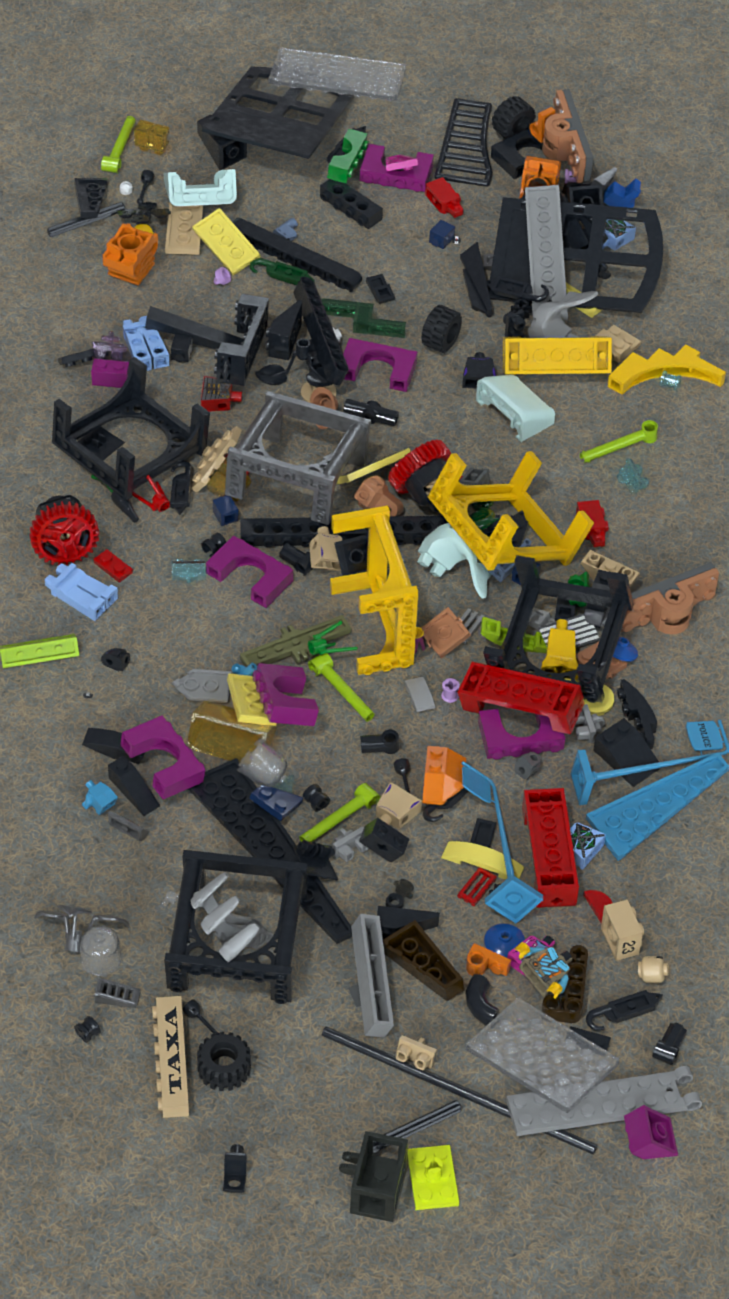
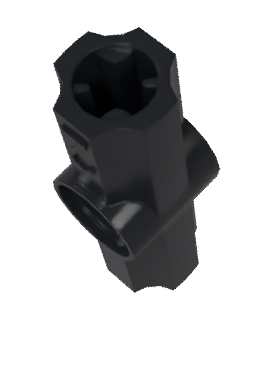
M346 399L343 408L344 413L369 419L371 424L379 422L396 426L399 417L398 411L383 408L378 402L372 400L363 403Z

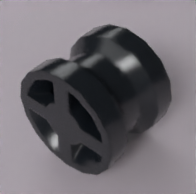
M87 1016L83 1023H78L74 1026L75 1032L85 1043H88L93 1035L97 1036L101 1033L98 1023L91 1016Z

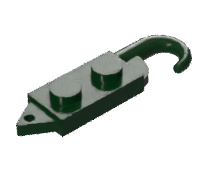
M257 258L249 265L250 270L254 273H258V270L254 268L255 265L266 266V273L269 277L296 286L301 277H308L315 284V280L308 274V271L278 261L273 262L264 258Z

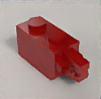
M443 177L426 183L425 196L440 213H450L454 218L463 215V208L460 205L461 197L454 191L450 183Z
M599 500L577 502L576 514L578 511H584L594 522L585 539L590 540L593 547H604L605 534L609 530L608 521L604 520V508L600 506Z

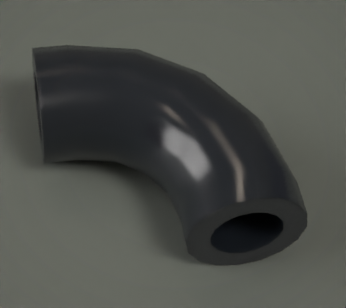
M474 974L465 991L467 1007L477 1020L491 1027L497 1018L499 1009L490 1004L486 998L487 991L491 986L489 980L480 974Z

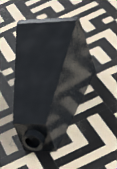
M208 115L197 121V133L218 169L224 170L247 157V143L201 132L204 124L212 116Z

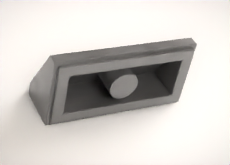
M111 811L108 812L109 825L141 842L149 834L148 830Z

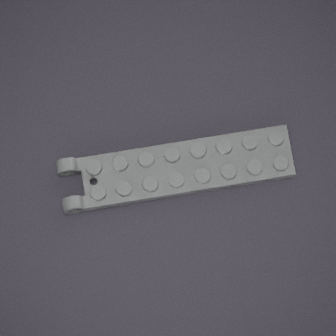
M559 185L525 188L532 294L542 295L545 292L541 288L542 284L549 288V295L544 301L532 302L533 316L542 303L548 300L564 302V297L566 296ZM566 308L560 313L563 321H568V311Z
M688 1066L678 1067L675 1071L515 1094L509 1095L506 1098L516 1136L624 1120L626 1114L642 1105L662 1114L695 1111L702 1106L697 1092H691L681 1097L678 1091L677 1084H687L693 1080Z

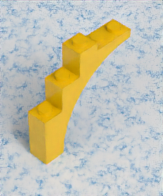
M685 344L674 356L659 348L648 360L632 352L609 375L608 387L623 395L631 387L641 382L665 376L697 378L721 387L724 384L726 372L699 358L700 352Z

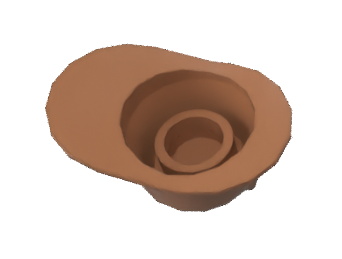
M319 387L311 394L310 403L334 410L338 409V401L329 389ZM317 425V427L321 430L328 428L321 425Z

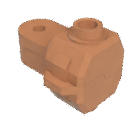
M378 475L365 479L354 495L358 505L364 510L388 505L390 516H399L403 512L402 502L389 492L385 480Z

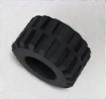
M513 96L504 100L497 107L491 123L493 129L503 138L507 139L529 129L530 124L535 122L536 112L521 97Z
M440 304L434 307L429 313L422 329V344L441 353H446L454 345L460 333L462 324L461 313Z
M220 1032V1035L214 1033L210 1039L206 1037L204 1044L201 1043L197 1051V1069L200 1079H203V1083L206 1086L210 1083V1088L214 1090L216 1087H219V1091H224V1088L228 1087V1091H231L234 1085L238 1088L241 1086V1081L243 1083L247 1081L251 1068L250 1048L247 1047V1042L245 1040L241 1041L239 1035L235 1037L231 1032L229 1034ZM223 1056L235 1060L232 1064L225 1066L213 1062L215 1059Z

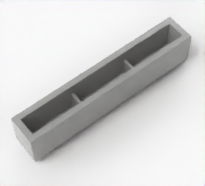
M360 914L351 926L364 1033L365 1036L385 1038L394 1026L380 916Z

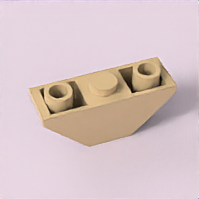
M592 550L581 561V565L593 581L598 570L627 574L631 587L640 575V572Z

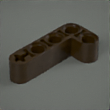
M575 945L570 949L569 953L572 956V961L568 963L570 967L567 974L569 980L564 996L558 995L555 999L554 994L547 995L543 999L541 1012L546 1020L576 1023L581 1018L588 961V950L582 945ZM576 958H580V963L576 962Z

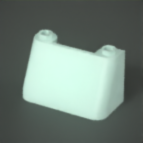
M235 169L216 172L214 184L186 185L185 180H181L176 172L163 173L169 202L174 206L231 204L236 200Z
M512 374L489 376L478 380L476 401L481 406L493 404L511 420L510 427L512 429L516 428L518 432L516 438L520 442L554 424L555 411L553 408L543 402L517 376Z

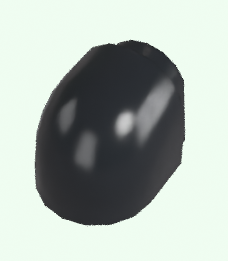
M112 648L102 655L101 661L104 666L119 672L123 671L129 664L130 654L125 649Z

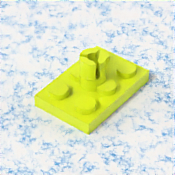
M450 1145L408 1149L407 1158L415 1210L459 1206Z

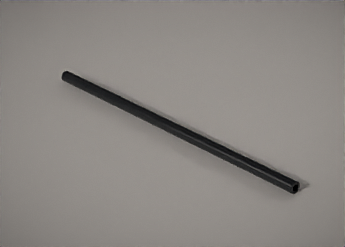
M325 1026L323 1029V1037L511 1119L508 1106L428 1070L424 1069L422 1071L417 1069L414 1064L407 1061H398L396 1056ZM565 1130L542 1132L594 1155L598 1146Z

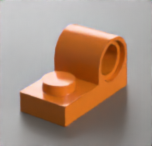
M552 107L539 112L538 120L529 126L531 134L541 143H543L545 122L548 117L555 114V109Z
M474 943L472 945L466 962L468 974L471 976L474 974L483 975L486 969L489 968L497 975L507 976L510 971L511 959Z

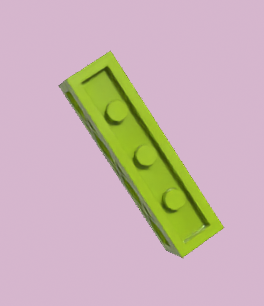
M69 634L1 645L0 655L2 667L8 668L79 656L76 635Z

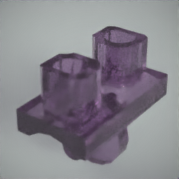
M109 331L107 336H101V341L107 342L92 341L96 359H105L107 350L112 351V360L121 361L123 352H127V347L124 344L113 343L120 340L119 337H114L113 331Z

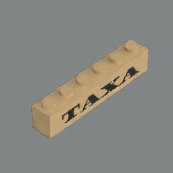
M181 996L157 997L156 1006H152L153 1019H157V1024H153L154 1037H158V1042H154L155 1055H159L160 1060L155 1061L156 1073L161 1075V1079H157V1092H162V1097L158 1098V1111L163 1110V1118L189 1116Z

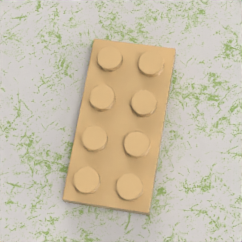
M169 202L171 214L168 215L165 254L200 255L201 238L194 232L192 226L203 219V205L174 206Z

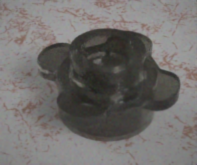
M401 879L393 883L397 894L403 896V898L412 899L413 894L411 892L414 886L410 881Z

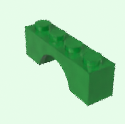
M348 129L344 136L342 151L346 154L333 156L328 167V179L347 183L348 179L353 177L354 168L357 169L359 159L362 160L364 150H367L369 145L367 133Z

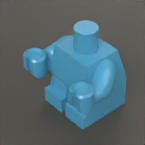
M92 780L85 784L89 790L82 806L86 810L93 806L96 813L101 815L115 805L118 797L106 784L99 782L95 785Z

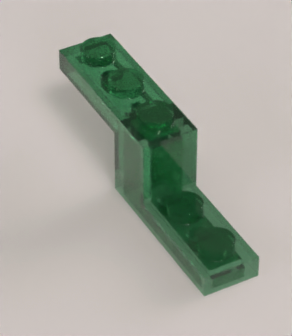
M322 298L327 315L354 318L353 333L405 338L406 322L374 319V304Z

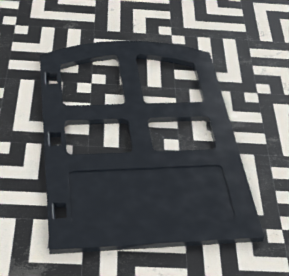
M251 66L204 124L201 132L309 159L354 98L355 92L313 75L279 68ZM259 77L295 81L284 96L250 89ZM307 85L323 89L338 96L330 108L296 100ZM243 97L274 104L276 107L271 113L237 104ZM289 109H294L323 118L319 124L315 125L283 116Z
M507 197L502 199L490 280L500 276L527 282L531 285L526 208H521L522 204H526V199ZM560 202L562 236L567 216L593 219L589 247L587 249L563 248L564 260L586 263L582 293L596 291L600 264L646 268L641 285L632 299L596 296L574 307L642 313L656 289L663 264V235L656 210ZM574 208L584 209V213L574 212ZM627 213H637V217H629ZM606 220L643 222L648 238L649 253L645 255L603 251L602 243ZM488 287L489 296L492 300L509 302L518 300L492 294L491 289Z

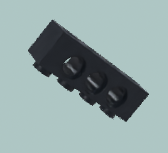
M329 179L320 185L321 199L333 205L336 210L345 213L348 218L357 221L360 226L370 229L382 220L383 208L346 183Z

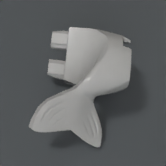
M570 291L564 297V302L542 303L533 316L534 320L531 323V327L528 328L529 337L577 338L578 336L571 333L572 329L563 322L560 313L566 308L574 307L593 299L598 295V292L577 293Z

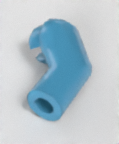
M236 663L232 666L231 670L238 675L251 676L254 670H257V665L251 663L246 667Z

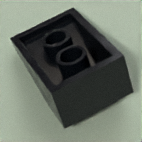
M302 300L294 303L273 320L271 327L267 328L266 338L269 339L266 344V350H268V357L289 361L302 326Z
M368 534L334 542L342 576L367 572Z
M625 718L595 737L593 751L614 770L659 762L638 730ZM661 768L623 775L622 777L632 787H635Z

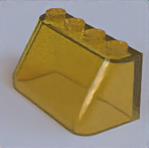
M204 700L192 713L188 745L194 751L230 761L237 758L241 764L256 767L264 760L276 733L277 725L238 722L234 708Z

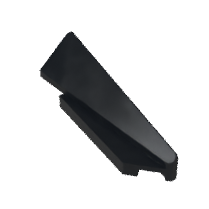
M476 242L460 254V259L465 267L463 269V276L471 308L485 313L490 318L492 317V305L479 245Z

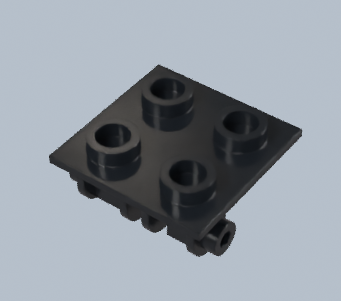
M306 840L300 841L298 845L292 844L299 862L307 863L309 876L338 880L329 861V858L335 854L332 846Z

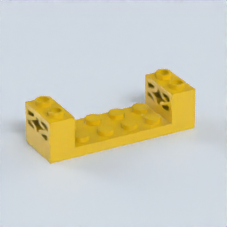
M609 336L577 338L503 337L504 374L611 373L612 338Z

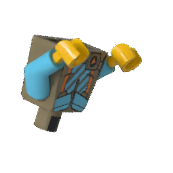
M521 942L514 948L520 952V959L525 957L519 966L520 970L543 998L552 992L556 999L559 994L565 991L569 980L567 974L570 967L568 963L572 961V956L568 951L565 950L558 954L553 947L546 949L544 947H529L524 942Z

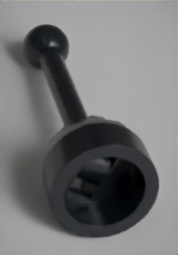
M150 170L142 171L141 181L143 188L140 197L137 199V204L143 203L146 186L154 180L155 174Z
M401 758L393 763L394 769L397 774L402 775L405 791L410 793L406 774L410 771L409 760Z
M195 999L190 1000L183 1007L182 1011L188 1017H197L213 1034L220 1035L200 1015L201 1006Z

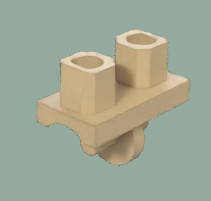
M402 1035L396 1051V1060L401 1062L413 1061L415 1067L422 1071L426 1067L431 1069L437 1049L425 1045V1038L421 1037L419 1041H415Z

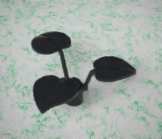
M312 339L297 340L296 351H293V356L286 370L280 365L272 364L255 372L256 377L266 384H282L287 381L285 374L289 373L297 356L300 360L308 359L312 372L306 375V380L310 385L315 387L332 385L327 380L323 367H318L316 370L313 368L310 352L316 351Z

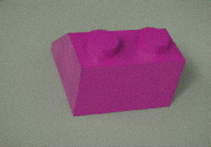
M94 359L91 370L92 385L121 388L128 377L129 362Z
M645 1105L624 1116L625 1130L628 1135L631 1154L642 1159L678 1156L670 1117Z

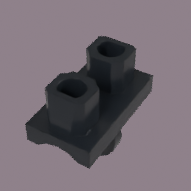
M520 309L516 313L510 311L503 316V322L506 324L505 337L524 338L523 329L526 325L524 311Z

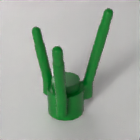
M342 621L333 624L319 634L313 635V639L308 641V649L312 655L354 651L358 647L327 649L335 646L336 643H327L321 637L343 623Z

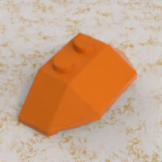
M427 747L422 803L443 805L447 802V799L453 797L464 788L462 785L463 765L461 764L462 761L466 762L464 756L447 747Z

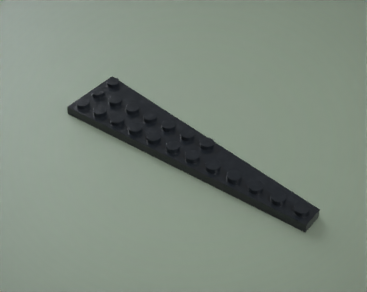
M237 758L205 771L203 782L188 789L253 857L299 862L292 847V844H296L282 823L249 799L251 793L257 787ZM308 875L307 900L300 901L302 909L336 944L351 938V925L317 876ZM273 877L283 888L285 878Z

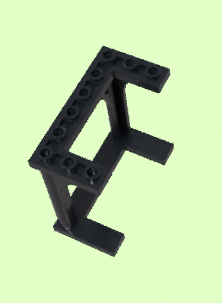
M136 357L129 360L128 377L121 389L103 406L71 423L72 408L61 399L54 401L52 443L126 501L132 498V491L148 482L147 475L153 479L195 453L202 456L203 451L207 447L210 412L197 403L192 406L191 424L188 426L154 399L146 395L147 365ZM136 407V408L139 409L141 412H140V413H136V412H134L133 409ZM119 418H139L158 426L165 433L168 445L163 454L135 471V456L124 447L117 449L116 470H114L79 443L77 439L109 421ZM173 439H179L181 442H175Z
M516 555L514 562L522 590L503 644L499 649L485 646L483 654L486 664L517 671L514 670L517 665L526 664V668L518 672L580 685L583 699L592 703H603L605 697L603 686L627 611H632L634 606L627 574L609 571L607 575L609 591L541 579L535 558ZM538 594L610 607L596 652L586 664H578L576 670L566 673L546 672L534 666L526 657L523 649V640ZM576 675H578L579 682L575 681Z
M183 850V875L169 953H165L164 959L167 988L173 992L188 991V973L197 976L205 974L215 978L231 977L235 980L249 979L258 983L270 982L271 1000L278 1004L292 1002L291 962L300 901L307 900L308 894L307 863ZM205 869L285 878L277 929L265 946L253 953L238 955L228 962L219 952L214 951L201 940L195 928L196 909L193 908L191 899L195 892L206 886ZM190 938L195 939L196 942L191 943ZM199 947L203 949L200 956L189 955L194 948ZM275 947L273 953L269 951L270 948ZM207 955H211V956H213L214 958H208V957H206V956H207ZM260 955L268 956L271 964H261L258 957ZM247 960H253L255 963L246 962V961H247Z

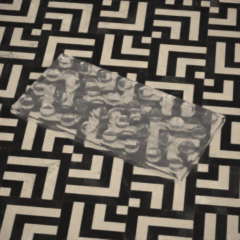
M280 47L269 76L268 84L397 101L407 64Z

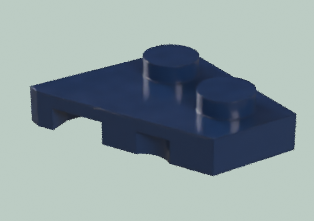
M262 784L251 793L249 799L282 821L303 802L304 798Z

